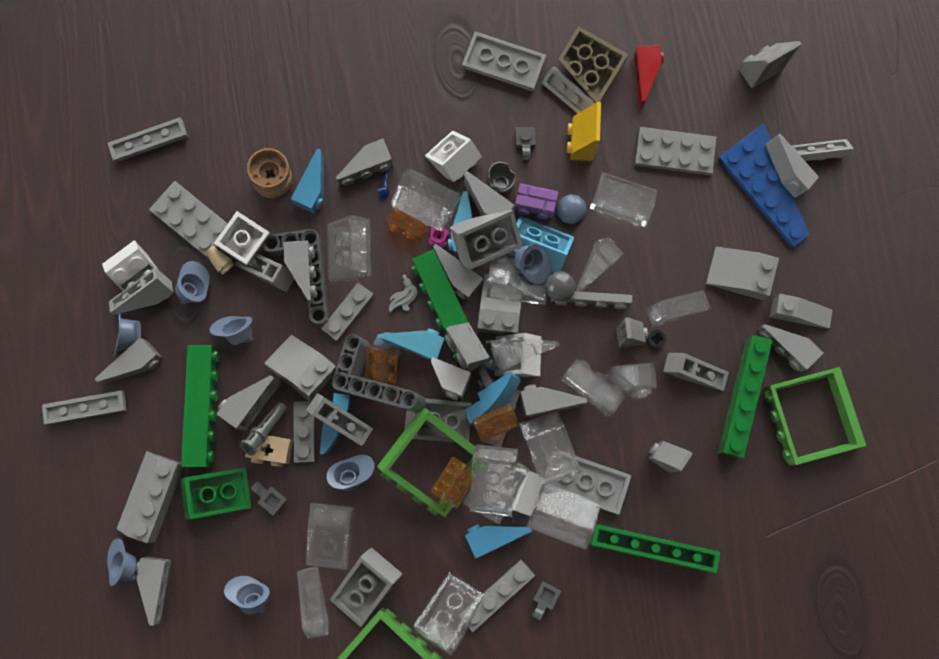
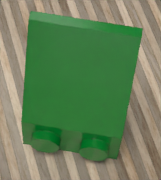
M246 467L180 478L185 519L252 508Z

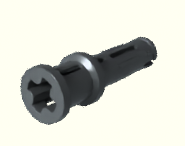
M278 402L258 427L252 428L247 439L241 441L240 448L243 452L253 456L257 452L259 445L265 443L267 434L287 412V407L283 403Z

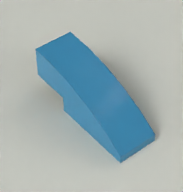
M509 372L478 393L480 401L464 410L469 423L479 429L489 423L509 402L521 382L520 377Z
M334 393L333 403L350 413L353 396L350 394ZM324 422L320 454L328 455L342 433Z

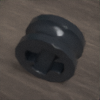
M654 330L648 335L647 343L651 348L658 349L666 342V335L661 330ZM657 334L659 335L658 338L661 337V341L654 344L651 338Z

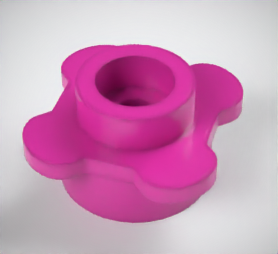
M432 227L431 238L428 239L429 244H437L442 248L446 247L447 236L450 234L449 230Z

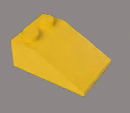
M596 102L573 116L572 123H568V135H571V142H567V153H570V160H594L600 142L601 102Z

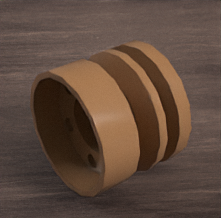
M264 148L256 151L250 157L247 163V172L255 190L261 196L278 198L289 191L292 185V173L286 157L280 151L273 148Z

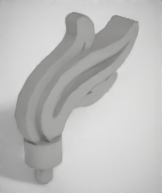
M403 275L404 291L397 292L390 297L392 301L389 306L390 313L401 305L405 311H409V304L417 296L416 287L412 285L406 275Z

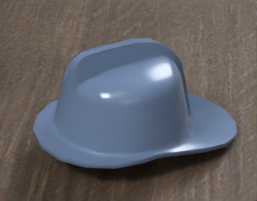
M531 244L514 250L516 253L514 264L530 282L541 284L548 279L551 274L552 263L549 256L539 245Z
M194 261L187 262L182 266L178 282L175 286V292L181 299V304L201 302L206 298L210 283L207 269Z
M121 313L119 314V334L114 361L117 359L120 350L128 349L141 338V323L135 320L121 318Z
M238 316L221 318L212 324L210 333L214 336L225 337L232 345L251 342L253 340L252 318Z
M362 454L337 462L329 468L327 481L333 488L346 492L353 491L372 476L375 469L372 458Z
M120 538L115 539L110 545L107 556L110 586H115L118 582L135 581L137 578L136 557L125 551L123 541Z
M239 576L226 584L224 594L229 601L237 605L245 614H255L258 612L264 613L270 591L266 585L252 577Z

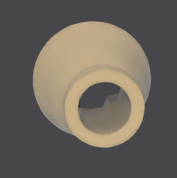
M214 246L205 252L217 272H220L222 275L234 266L232 259Z

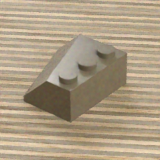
M578 26L558 60L595 102H601L625 65L628 54Z

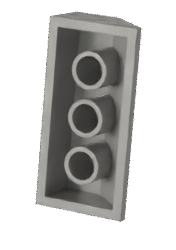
M146 451L117 530L128 537L145 543L156 542L184 468L181 467L180 462Z

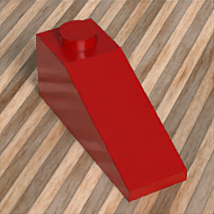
M660 45L636 47L634 63L639 108H643L660 65L664 62V54L660 52Z

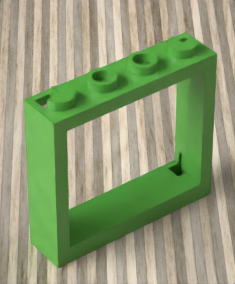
M840 367L764 388V398L771 408L770 417L773 423H776L778 429L776 435L779 442L783 445V457L789 466L866 446ZM827 377L849 443L797 457L776 391Z
M424 408L416 414L377 467L382 471L380 475L387 481L391 482L393 479L398 483L396 487L405 494L408 491L413 494L412 499L420 505L423 502L429 506L427 510L437 516L439 513L446 517L489 457ZM426 420L473 456L439 503H436L390 469Z
M383 607L338 657V659H346L381 619L423 659L441 658L435 651L431 653L426 648L427 644L420 637L416 639L411 634L412 630L404 622L400 624L395 619L396 615L388 608L385 610Z

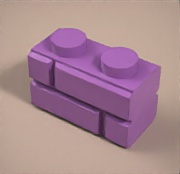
M520 183L514 210H517L521 215H529L531 213L536 214L540 219L552 218L558 191Z

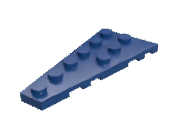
M763 124L719 156L718 160L789 246L793 248L809 236L795 198L782 184L765 144L771 139L765 124Z

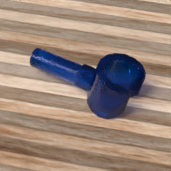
M384 171L383 186L377 187L379 198L389 196V172Z

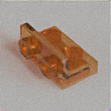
M398 203L395 205L391 215L385 219L389 230L394 233L399 231L405 234V238L413 242L415 240L421 242L431 224L430 219Z
M372 344L366 346L365 379L392 386L395 385L397 380L398 348L384 349Z
M511 404L472 420L481 442L519 426Z
M452 457L431 489V492L457 509L480 473L457 458Z

